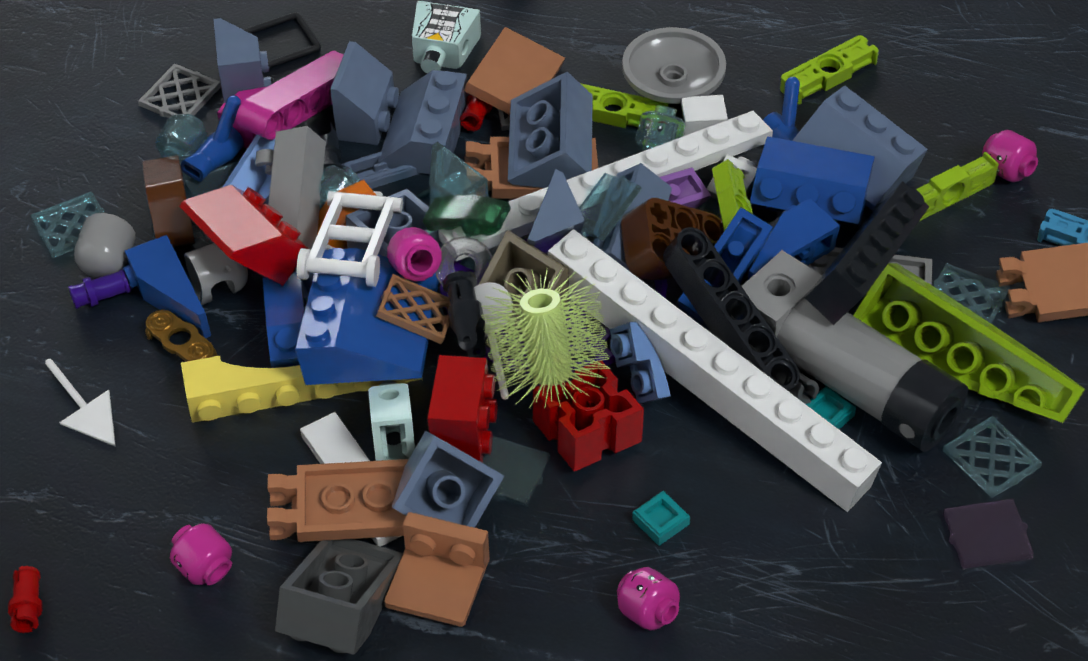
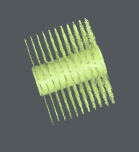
M540 275V289H537L534 278L535 290L531 289L529 283L528 286L525 284L530 291L528 293H524L522 289L519 290L511 283L510 285L522 293L523 297L499 290L514 300L494 299L515 301L520 304L499 301L498 303L502 305L490 306H506L510 309H484L505 310L494 311L490 314H497V316H489H502L503 318L483 320H495L486 322L495 327H500L494 330H486L493 331L486 333H493L488 335L498 339L494 341H499L498 343H490L496 344L491 346H502L494 350L504 353L501 356H493L499 357L494 358L499 360L493 361L509 364L504 365L506 367L503 369H495L502 371H491L501 373L516 372L510 374L513 375L511 378H506L509 379L506 383L517 377L520 378L514 381L527 376L524 380L512 385L520 382L524 385L533 378V381L523 387L520 384L514 390L517 392L518 388L522 389L534 382L520 400L528 395L537 384H540L539 394L542 387L544 393L545 385H548L546 402L550 387L552 402V386H555L560 404L558 384H560L563 392L564 389L567 391L562 384L565 381L570 386L573 385L578 391H582L568 380L569 377L593 385L577 376L592 375L573 373L572 370L593 374V372L589 371L590 369H610L581 367H608L583 364L599 363L592 359L600 358H588L589 356L609 355H594L607 353H599L605 350L599 351L591 347L598 346L594 345L596 343H607L597 342L605 340H601L603 337L597 338L600 336H594L599 334H591L603 332L594 331L600 330L596 328L601 324L594 323L596 321H590V319H598L591 316L603 315H596L601 314L596 313L599 311L586 309L587 306H593L590 305L591 303L599 302H578L588 299H580L581 297L593 294L585 295L583 293L574 297L580 294L577 293L567 298L569 294L582 290L573 291L580 284V281L562 296L559 294L570 288L568 287L559 292L568 279L557 289L551 290L556 281L555 277L551 287L549 288L548 284V289H544L546 275L543 288ZM568 299H572V300L569 301V302L563 303L564 301H566V300H568ZM594 373L593 375H597V376H592V377H599V376H601V375H598V374Z

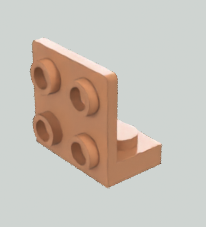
M408 512L403 523L405 550L385 597V607L463 627L466 624L490 560L488 531Z

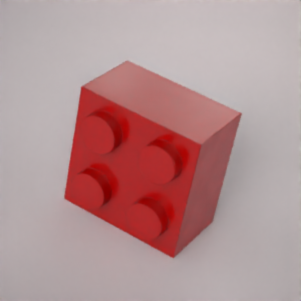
M439 355L427 418L429 433L483 463L484 454L490 455L492 451L493 435L492 431H488L489 423H496L498 404L497 399H493L495 375L488 374L487 358Z

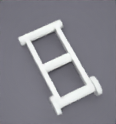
M329 191L327 205L330 207L311 250L301 248L299 251L297 277L298 279L307 280L310 272L366 278L367 286L376 287L380 273V258L377 255L394 212H402L403 198ZM343 207L381 211L375 229L336 225ZM329 239L369 243L362 262L322 258Z

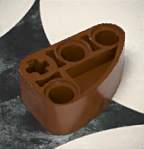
M174 155L142 161L146 194L155 238L167 235L173 248L195 244L191 218L179 207L182 201L187 199L179 156Z
M650 198L624 214L621 219L627 267L630 272L641 279L665 280L673 278L663 261V253L666 247L679 232L688 227L701 230L713 246H715L724 232L722 220L709 212L659 198Z

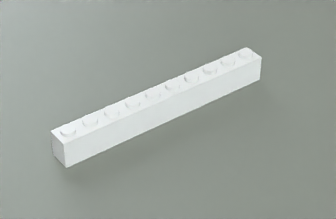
M576 230L570 231L548 250V256L569 268V287L580 280L583 281L573 291L582 290L569 294V297L577 293L580 294L574 297L583 293L585 295L593 294L581 297L580 299H588L578 302H585L591 299L595 300L593 302H599L591 303L590 305L593 306H587V308L592 309L587 310L599 311L596 313L601 314L596 315L603 316L593 317L601 320L600 322L609 329L629 322H637L652 343L667 374L846 512L871 488L882 464L880 460Z

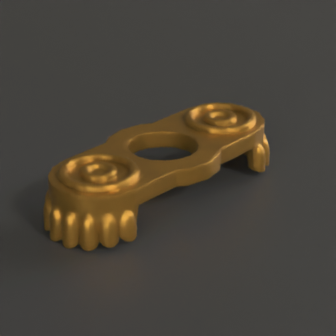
M159 310L147 317L145 332L148 339L150 340L154 336L162 343L166 351L178 355L185 362L218 356L211 342L200 335L198 329L193 324L182 321L172 312ZM179 331H185L191 335L190 340L185 344L175 345L169 341L172 334Z

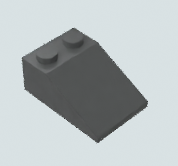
M355 539L320 541L280 586L275 632L289 635L297 641H309L329 647L337 653L355 655L372 632L385 604V597L403 553Z

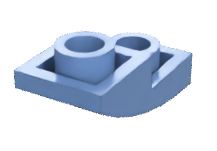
M629 322L610 329V348L615 356L617 368L630 366L632 374L631 386L638 403H647L670 397V390L662 364L652 343L637 322Z

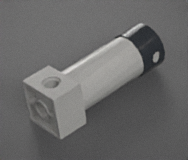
M781 250L742 285V288L798 368L880 420L885 427L922 451L926 452L937 445L958 418L968 396V386L927 359H921L848 312L833 325L805 299L806 295L823 275L819 267L813 266L810 268ZM749 344L750 347H751L754 351H756V349H755L751 344Z

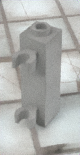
M303 126L276 132L274 150L263 149L257 151L255 165L257 167L266 165L265 173L271 175L268 205L283 215L281 221L289 223L301 233L298 239L311 250L318 231L326 142L311 128Z

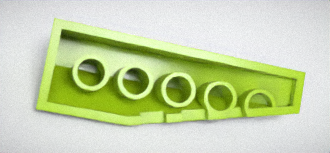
M897 263L887 264L853 315L921 359H927L968 386L969 390L1013 404L1018 408L1062 423L1065 422L1085 391V388L1027 347Z

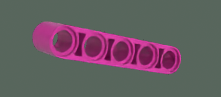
M331 51L248 97L242 102L237 111V125L265 139L273 140L276 137V132L292 129L331 106L330 88L344 54Z

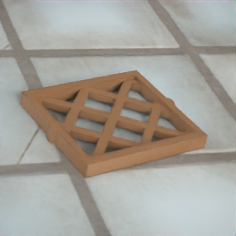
M392 274L387 289L381 297L382 302L376 317L442 344L447 329L450 326L448 314L443 316L438 308L447 307L448 309L450 306L449 297ZM392 286H397L401 293L392 294ZM421 296L427 304L418 305L413 297ZM406 299L411 307L402 308L397 300ZM390 301L395 309L387 311L384 306L386 302ZM431 309L436 317L428 319L423 311ZM416 312L421 320L412 321L407 313ZM441 323L443 325L442 331L437 332L432 324Z

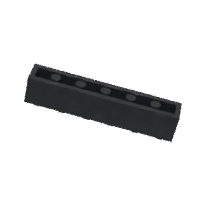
M904 182L900 183L872 211L806 295L805 299L833 325L866 295L930 207L925 203L920 192L908 187Z

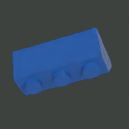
M767 136L756 170L750 199L751 206L773 212H784L788 207L792 205L797 206L811 198L838 224L860 228L875 156Z

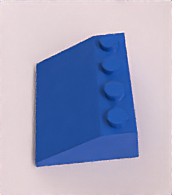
M332 248L325 250L322 258L362 262L366 250L359 248ZM377 255L380 258V273L376 287L367 286L366 278L314 273L295 348L305 385L422 378L429 339L376 317L382 302L381 297L387 289L392 274L402 277L390 265L387 257ZM436 272L432 277L424 281L411 282L437 292L439 274ZM392 286V294L401 293L397 286ZM421 296L413 297L418 305L427 304ZM406 299L397 300L402 308L411 307ZM390 301L386 302L384 307L387 311L395 309ZM431 309L423 311L428 319L433 318ZM416 312L407 313L412 321L421 320Z

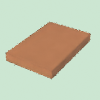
M505 27L468 80L464 91L510 115L511 100L555 78L562 67L565 57Z

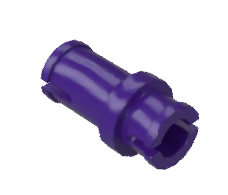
M123 269L93 280L87 277L82 279L83 283L68 286L76 309L88 304L94 307L99 305L98 301L130 292L129 283Z

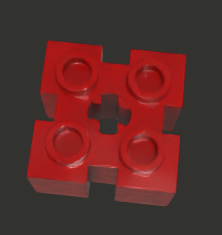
M598 361L599 363L597 364H589L595 366H606L603 361ZM584 366L583 368H608V367ZM610 369L589 370L593 374L596 373L605 378L592 377L597 375L574 371V373L592 375L577 376L593 385L575 379L571 380L572 384L585 392L581 393L573 385L570 386L568 382H564L567 391L564 389L563 392L560 384H558L560 404L555 386H552V402L551 387L548 391L547 402L548 385H545L544 393L542 387L538 399L535 396L541 385L533 389V422L549 441L553 439L558 440L557 451L574 472L602 460V450L609 449L614 453H618L642 442L644 408L627 389L617 392L618 378Z

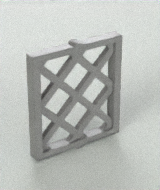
M174 63L138 100L139 106L158 113L162 117H167L186 125L221 88V82L202 75L198 71H192ZM181 73L189 78L178 79L177 74ZM172 76L174 77V81H168ZM197 81L206 83L208 86L198 87ZM193 83L194 88L181 91V84ZM176 86L177 92L164 94L163 88ZM200 92H205V94L202 97H200ZM196 95L197 100L184 102L183 96ZM179 98L180 103L167 105L166 99ZM162 100L163 106L159 107L150 102ZM192 106L187 112L186 107ZM181 108L182 115L171 112L170 110Z

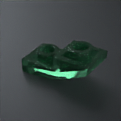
M442 196L434 198L422 221L428 232L441 229L453 230L461 226L466 237L482 234L489 236L502 228L511 207L506 201L484 196Z

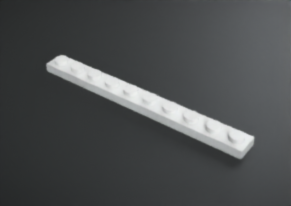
M750 111L567 180V183L581 213H585L606 205L617 173L642 163L658 177L691 167L696 171L724 160L727 154L735 156L764 145L767 136L772 137L773 130L754 111ZM548 187L438 228L439 240L455 261H459L498 246L506 231H511L519 237L530 234Z

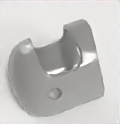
M95 213L88 216L83 223L74 249V259L79 269L95 279L122 270L128 263L124 250L132 248L136 240V233L133 227L124 219L112 214Z
M215 243L185 253L184 255L192 286L201 305L212 301L211 289L215 284L225 281L231 292L236 293L248 281V268L228 258Z

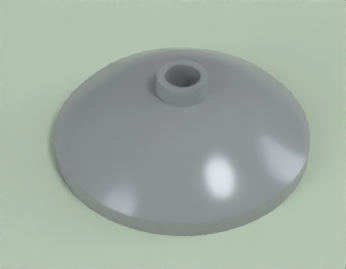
M667 27L648 31L635 38L627 46L623 54L622 70L628 84L639 94L661 103L681 104L682 98L708 96L720 86L725 77L726 58L720 46L710 37L691 29Z

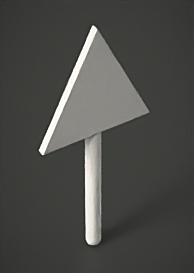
M47 359L45 361L47 367L80 407L79 410L59 422L60 425L116 447L110 391L107 390L87 404L53 360Z

